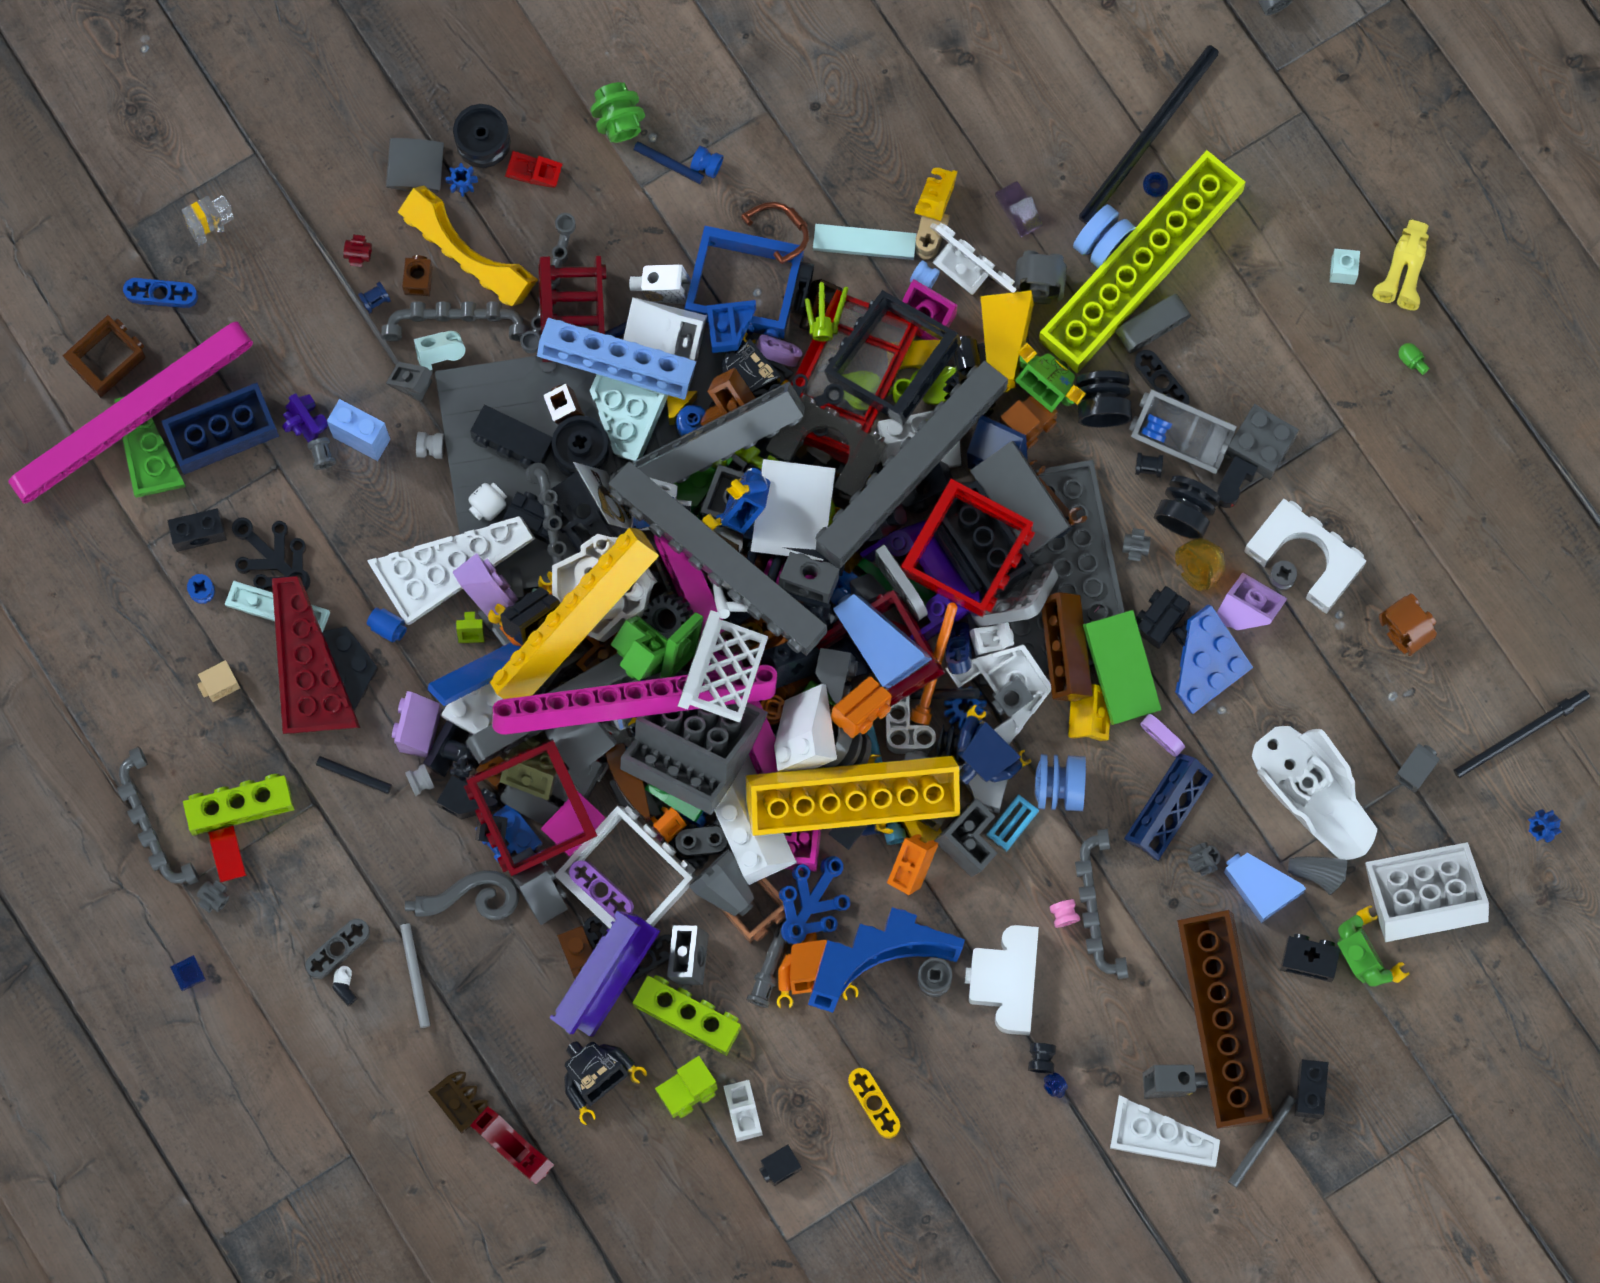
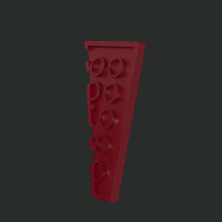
M298 576L273 578L272 588L283 734L361 728L301 578Z

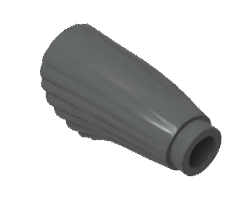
M1315 856L1289 858L1288 873L1320 885L1331 895L1346 881L1348 861L1346 859Z

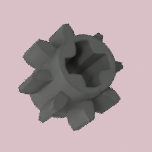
M1133 528L1132 534L1125 533L1122 552L1129 553L1128 560L1140 561L1141 555L1148 556L1151 537L1144 536V529Z
M1207 842L1190 848L1192 854L1188 856V864L1192 871L1195 873L1200 872L1201 876H1205L1218 870L1216 864L1220 862V853L1216 847L1208 846Z
M218 880L214 884L207 881L197 893V897L201 899L198 905L208 913L212 909L219 912L230 898L226 894L228 888Z

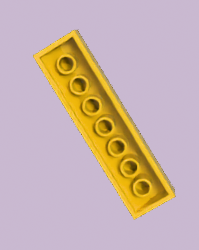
M628 528L624 534H621L608 552L599 558L598 563L589 573H586L581 578L580 583L565 595L561 604L547 615L543 624L530 634L524 645L512 654L505 666L494 674L490 683L498 696L503 699L533 695L657 559L658 553L640 529Z
M953 756L745 775L746 801L753 836L960 816L959 766Z

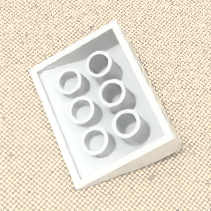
M1468 842L1365 862L1378 921L1385 942L1488 922L1489 902Z

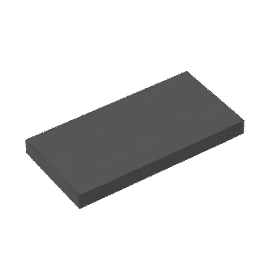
M1014 441L1009 442L970 470L989 499L1034 522L1032 531L1035 532V535L1029 546L1023 545L1022 547L1027 556L1032 555L1071 527ZM1007 525L1017 539L1020 531Z

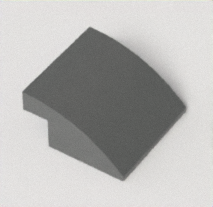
M680 670L675 676L688 675L689 673ZM747 702L740 722L703 709L637 717L635 739L621 756L620 769L711 815L729 790L747 759L767 717V712ZM737 704L726 705L727 709L736 712L739 710Z

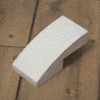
M746 1080L723 1086L737 1142L763 1136L750 1081Z

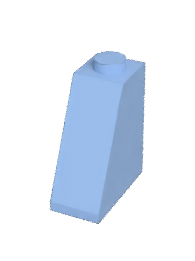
M1249 853L1242 857L1237 854L1226 862L1228 867L1224 871L1225 875L1261 923L1301 896L1306 890L1303 884Z

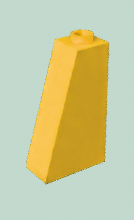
M1031 290L981 296L986 362L1008 378L1007 390L1005 392L1017 386L1015 379L1019 376L1020 355L1017 352L1026 344L1034 307Z

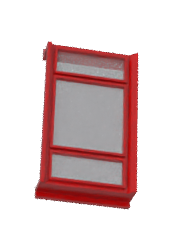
M838 289L825 313V317L831 318L832 323L842 292ZM847 295L838 325V335H833V340L825 342L812 339L795 376L803 374L809 381L808 387L802 391L800 396L802 403L822 395L824 389L832 384L827 380L824 372L829 364L828 360L839 351L842 340L846 336L849 337L854 330L855 322L860 316L865 315L870 303ZM887 311L845 369L842 376L885 400L915 336L922 337L924 330ZM804 378L796 380V385L799 387L805 384ZM837 391L830 393V399H838L839 393ZM844 391L845 397L841 404L836 406L826 404L804 414V417L816 422H825L829 428L826 436L817 437L813 431L797 425H786L783 427V429L790 432H801L805 438L804 444L816 447L831 455L839 463L858 470L862 462L860 451L879 411ZM818 425L816 432L819 434L824 433L825 426ZM793 436L792 442L800 443L801 436Z

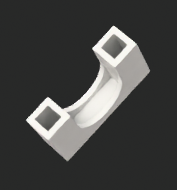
M1283 499L1246 545L1244 552L1265 567L1280 547L1290 540L1302 538L1316 543L1325 554L1326 570L1308 592L1306 599L1327 614L1363 569L1366 560L1358 549L1354 547L1350 549L1345 545L1343 539L1335 532L1329 533L1322 527L1323 524L1313 516L1309 518L1301 512L1302 508L1294 501L1288 502Z

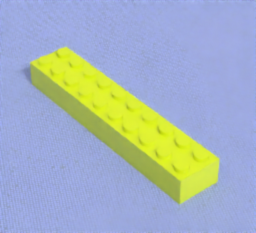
M1206 150L1041 330L1039 342L1060 360L1065 361L1073 371L1078 373L1243 193L1246 182Z

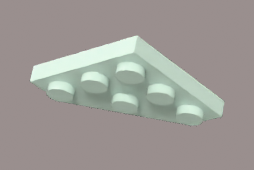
M596 374L590 393L599 410L598 414L603 427L609 436L613 453L618 457L634 462L643 457L669 395Z

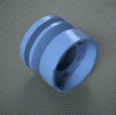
M1047 754L1040 755L1035 775V795L1038 801V809H1045L1046 798H1051V810H1055L1058 798H1063L1065 810L1083 811L1086 777L1085 756L1068 755L1065 767H1060L1058 755L1053 757V766H1048Z

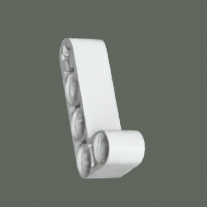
M909 696L891 706L889 713L886 715L887 748L896 754L912 753L913 750L924 753L932 751L936 742L935 731L925 725H910ZM895 709H900L905 713V716L897 720L892 718L890 713ZM926 734L931 738V742L927 745H922L917 741L918 736ZM902 735L905 738V742L901 745H895L891 741L892 736Z

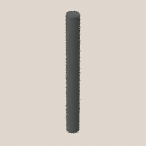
M1289 1095L1286 1096L1273 1115L1274 1121H1270L1228 1181L1230 1185L1237 1188L1295 1104L1296 1100Z

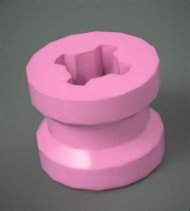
M1074 899L1065 900L1049 907L1050 912L1055 916V928L1065 927L1080 921L1079 914L1075 913L1074 910L1076 905Z

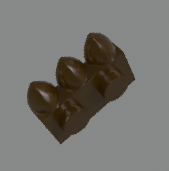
M459 1071L448 1075L428 1092L462 1134L471 1127L470 1125L486 1109L488 1100H477L471 1103L476 1095L477 1086H466L460 1089L465 1081L466 1072Z

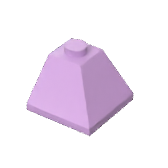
M1242 573L1227 593L1217 614L1225 626L1232 627L1235 630L1271 624L1287 598Z

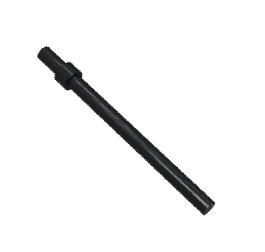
M1583 690L1570 699L1565 698L1558 702L1557 707L1455 768L1453 770L1457 778H1461L1562 715L1566 717L1575 711V707L1591 698L1587 690Z

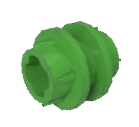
M625 82L605 85L594 93L596 102L590 110L593 117L601 118L596 123L599 133L607 134L610 142H623L637 136L641 132L639 122L643 120L645 113L643 108L635 106L639 102L637 92L628 91Z

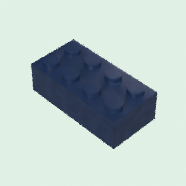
M258 383L161 421L184 475L279 437Z

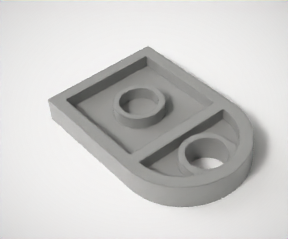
M883 545L878 548L875 553L876 565L894 591L900 594L912 616L919 621L928 615L922 599L886 546Z

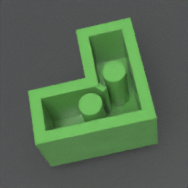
M635 616L624 622L611 646L617 649V653L623 657L620 666L626 670V674L635 680L641 681L661 672L668 639L640 617Z

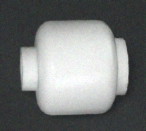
M483 483L470 495L468 500L472 507L469 508V511L478 520L484 518L487 521H492L505 509V499L507 496L496 484L492 483L489 485L488 483Z

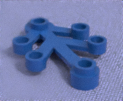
M830 856L821 861L820 870L822 875L811 893L809 892L807 878L810 876L809 867L801 864L793 868L792 876L796 880L801 910L796 915L793 902L797 897L796 889L793 886L781 888L779 897L783 901L786 921L781 928V934L786 942L797 944L801 943L809 933L819 931L828 933L836 930L838 923L833 916L823 917L820 922L806 923V921L814 913L830 910L843 911L850 907V899L846 895H838L834 899L819 902L832 878L839 876L843 871V862L840 858ZM832 862H835L837 866L836 871L831 867ZM799 868L804 871L803 877H800L798 874ZM786 890H789L791 893L789 899L785 896ZM840 898L844 901L843 907L839 905ZM827 920L831 922L830 929L826 927ZM794 926L798 929L797 935H794L792 932Z

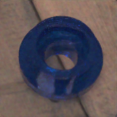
M1149 173L1143 180V189L1151 197H1160L1168 189V180L1162 173ZM1157 182L1160 187L1154 189L1151 187V183Z
M1056 1072L1044 1077V1089L1052 1097L1062 1098L1068 1089L1064 1078Z

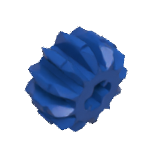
M980 692L978 699H951L944 701V706L949 708L944 711V716H953L949 721L951 726L958 721V729H962L967 719V713H964V709L960 711L962 704H967V707L970 705V708L977 705L975 708L976 714L980 715L983 711H986L987 716V710L983 709L987 705V701L979 700L982 692Z

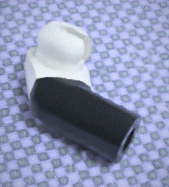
M341 966L334 974L332 987L335 993L349 1007L358 998L349 989L352 970L348 966Z

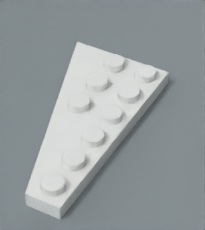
M518 516L491 524L488 527L470 530L464 534L446 537L415 546L409 550L394 552L388 556L367 561L399 614L405 620L404 622L407 625H411L463 589L455 578L453 571L476 553L483 561L488 558L495 567L532 542L535 537L523 518Z

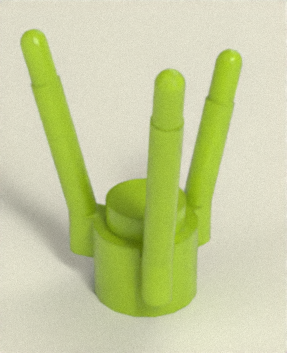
M823 282L819 283V317L816 318V322L814 321L810 300L808 298L805 299L810 335H813L814 340L822 342L833 340V335H838V325L847 298L848 287L843 289L833 323L831 318L825 317Z

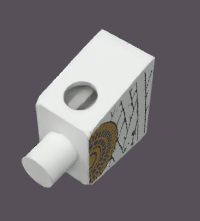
M683 265L644 266L643 276H631L629 286L630 291H642L647 300L651 302L686 304L691 278Z

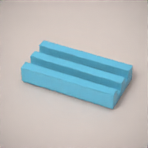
M1018 794L986 836L1007 852L1037 815L1039 809ZM1019 802L1023 804L1022 808L999 836L995 835L996 831ZM1029 809L1031 812L1010 839L1004 842L1003 839L1026 810Z

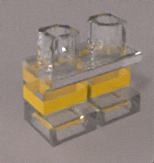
M224 195L211 201L209 196H206L181 210L186 227L198 247L207 242V233L214 229L219 233L225 232L223 225L234 219L231 206Z

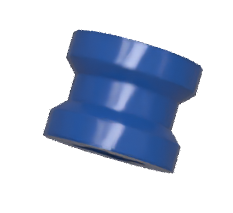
M1149 414L1147 417L1148 424L1142 429L1141 433L1164 443L1166 431L1171 428L1172 423Z
M196 574L188 580L187 591L192 600L199 604H205L213 599L215 587L209 577L203 574Z

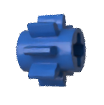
M462 163L455 169L450 167L451 177H446V183L452 184L450 187L451 193L457 191L464 197V193L468 191L474 192L472 183H477L478 178L477 176H471L474 172L473 167L471 166L467 169L463 167Z
M1544 809L1535 812V816L1528 819L1530 822V829L1528 831L1536 837V841L1544 838L1546 842H1550L1555 839V835L1562 832L1559 829L1561 819L1554 814L1553 810L1545 813Z

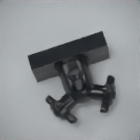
M448 720L423 762L424 765L443 777L446 776L452 763L454 769L450 770V774L467 778L470 776L468 771L476 770L480 766L468 745L463 744L469 732Z

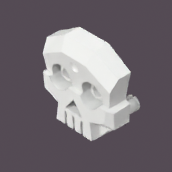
M596 534L581 545V552L552 565V595L559 599L560 604L565 595L580 583L581 578L588 573V570L593 568L598 563L599 558L607 553L615 544L618 537ZM649 568L590 631L588 636L605 642L622 627L627 619L635 616L640 618L644 616V610L648 609L646 606L649 603L653 585L657 582Z

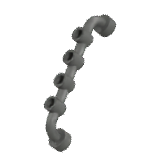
M562 213L555 220L556 230L560 234L558 244L552 250L553 261L551 265H555V268L561 267L568 260L566 249L570 234L576 228L575 219L569 213ZM557 253H564L562 257L556 256ZM561 278L551 281L552 289L561 284ZM538 297L539 309L537 315L531 321L532 331L525 332L520 339L521 347L527 353L538 351L541 328H537L535 325L541 323L540 297Z
M470 301L461 303V309H451L449 302H437L436 309H426V304L423 302H412L410 309L398 310L390 316L387 325L382 326L381 338L385 341L401 340L402 327L397 324L403 319H410L416 322H421L425 319H436L441 322H446L450 319H461L467 322L475 321L476 319H487L494 322L501 319H510L514 324L509 326V339L514 341H520L521 336L529 331V327L524 325L523 318L518 312L511 309H502V304L496 301L488 302L487 309H476V303Z
M534 463L527 468L526 477L529 482L540 485L541 493L538 496V500L544 507L545 519L543 520V527L548 531L550 541L547 551L553 557V563L556 564L563 561V555L567 550L565 543L560 541L558 530L562 526V520L555 515L554 504L557 501V494L551 490L547 467L542 463ZM547 493L551 497L550 502H547L545 500V495ZM551 519L555 521L554 528L550 526ZM556 544L560 547L558 554L554 551Z
M138 746L129 751L130 756L120 766L119 778L122 786L117 788L118 793L124 802L129 800L132 809L127 812L134 825L140 824L143 832L138 834V838L144 848L149 846L153 853L152 856L148 857L153 870L157 871L160 869L164 878L171 883L180 884L187 882L189 885L200 881L195 867L190 862L181 866V873H174L171 870L168 858L161 848L159 838L148 819L147 811L142 805L138 791L129 776V771L133 766L141 769L148 765L143 751Z
M1107 828L1097 830L1098 835L1092 836L1083 842L1080 848V861H1076L1075 865L1077 877H1083L1084 887H1079L1081 903L1086 902L1087 912L1082 913L1084 929L1090 928L1091 938L1086 939L1088 954L1094 955L1096 966L1102 972L1117 974L1118 979L1129 978L1126 957L1115 958L1116 964H1109L1104 958L1090 851L1094 846H1099L1100 851L1111 849Z

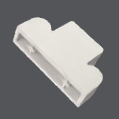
M1014 925L1006 928L1001 940L1003 950L975 948L972 954L971 968H966L965 983L970 984L969 1003L1000 1007L995 1016V1025L1003 1033L1030 1035L1039 927Z

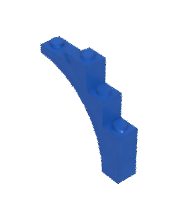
M892 907L884 931L873 926L859 925L852 948L842 943L827 940L808 1005L833 1013L840 996L854 979L864 971L896 958L921 956L957 962L965 939L931 929L928 926L915 924L917 915Z

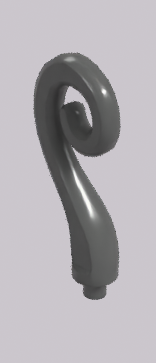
M491 870L478 871L460 879L441 894L416 896L415 901H405V911H415V916L418 917L436 915L448 909L472 888L483 884H493L501 887L505 892L504 904L498 909L488 907L487 900L496 895V891L493 888L481 890L476 897L475 904L481 916L489 920H501L511 915L518 906L519 891L513 880L503 873Z

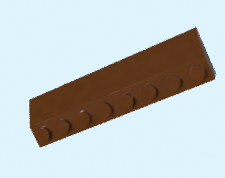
M1230 910L1177 920L1217 1129L1241 1127L1274 1121L1234 914Z

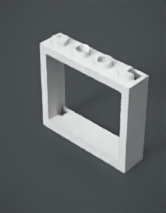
M617 806L595 830L598 836L584 842L555 874L556 878L609 928L612 926L611 922L616 919L609 915L571 880L569 870L574 862L585 860L621 819L632 827L684 877L681 883L650 915L646 922L654 927L690 886L689 884L697 877L693 873L695 868L686 860L681 862L674 855L676 850L667 842L662 844L656 838L658 833L648 824L643 826L637 820L639 815L629 806L626 808Z

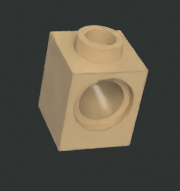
M226 660L198 674L201 682L197 685L203 697L209 696L212 702L240 689Z

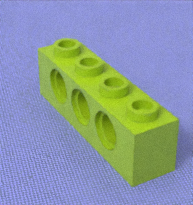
M271 774L260 782L255 783L254 780L241 782L239 784L240 787L229 789L226 786L215 789L212 794L204 795V793L190 795L188 797L189 800L183 801L189 831L195 836L295 810L287 778L285 775ZM262 791L270 792V798L266 802L257 801V797ZM239 797L245 799V803L241 808H232L234 799ZM211 804L219 805V810L214 815L206 813L207 808Z
M647 975L633 1001V1006L727 1056L741 1030V1024L737 1023L739 1019L728 1012H725L724 1015L714 1010L716 1007L703 999L699 1003L692 999V994L683 988L678 987L675 990L669 987V982L658 975H655L654 978ZM663 995H669L673 1001L670 1006L661 1007L658 1004V999ZM684 1008H693L696 1011L695 1016L689 1020L684 1019L681 1016ZM713 1019L719 1023L716 1031L709 1032L704 1028L708 1020Z

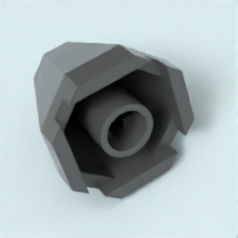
M729 849L689 884V887L696 895L733 916H736L738 913L743 916L754 906L751 903L754 899L751 889L743 877L735 856Z

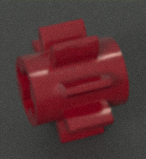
M353 234V239L345 241L343 258L349 259L350 266L362 267L364 261L370 262L372 243L366 242L367 239L363 235Z

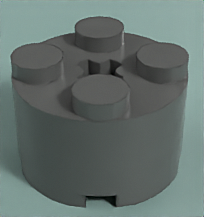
M1031 250L1023 252V257L1019 258L1016 262L1014 288L1017 290L1015 292L1031 290L1034 304H1051V299L1058 298L1057 302L1062 300L1067 265L1063 262L1064 257L1060 254H1038Z

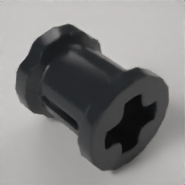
M1138 452L1135 475L1140 473L1154 474L1157 478H1161L1163 455L1154 457L1142 455V453Z

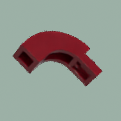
M489 1106L470 1125L491 1147L535 1185L545 1178L549 1170L554 1166L548 1158L530 1145Z

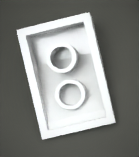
M826 684L818 685L785 700L774 744L777 770L779 772L815 769L837 759Z

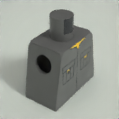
M1153 1065L1142 1072L1144 1099L1186 1097L1196 1092V1088L1208 1087L1206 1072H1195L1194 1065Z

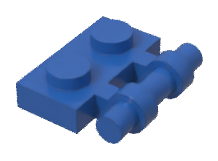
M505 805L494 814V816L508 818L505 839L509 843L507 849L510 855L515 852L519 854L529 847L534 851L542 845L541 840L517 810ZM481 841L484 845L489 846L495 854V860L498 862L497 858L501 857L498 847L492 849L489 842Z

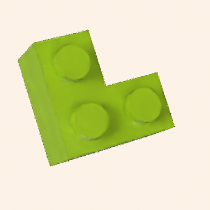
M697 1056L677 1069L675 1076L656 1087L655 1090L673 1118L676 1116L683 1118L694 1110L692 1106L699 1101L704 1104L715 1097L716 1094L714 1092L718 1088L715 1079L700 1056Z

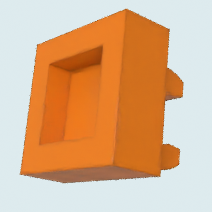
M662 807L661 810L664 815L659 820L653 816L651 820L659 835L669 843L687 825L679 813L672 807L669 810L666 807Z

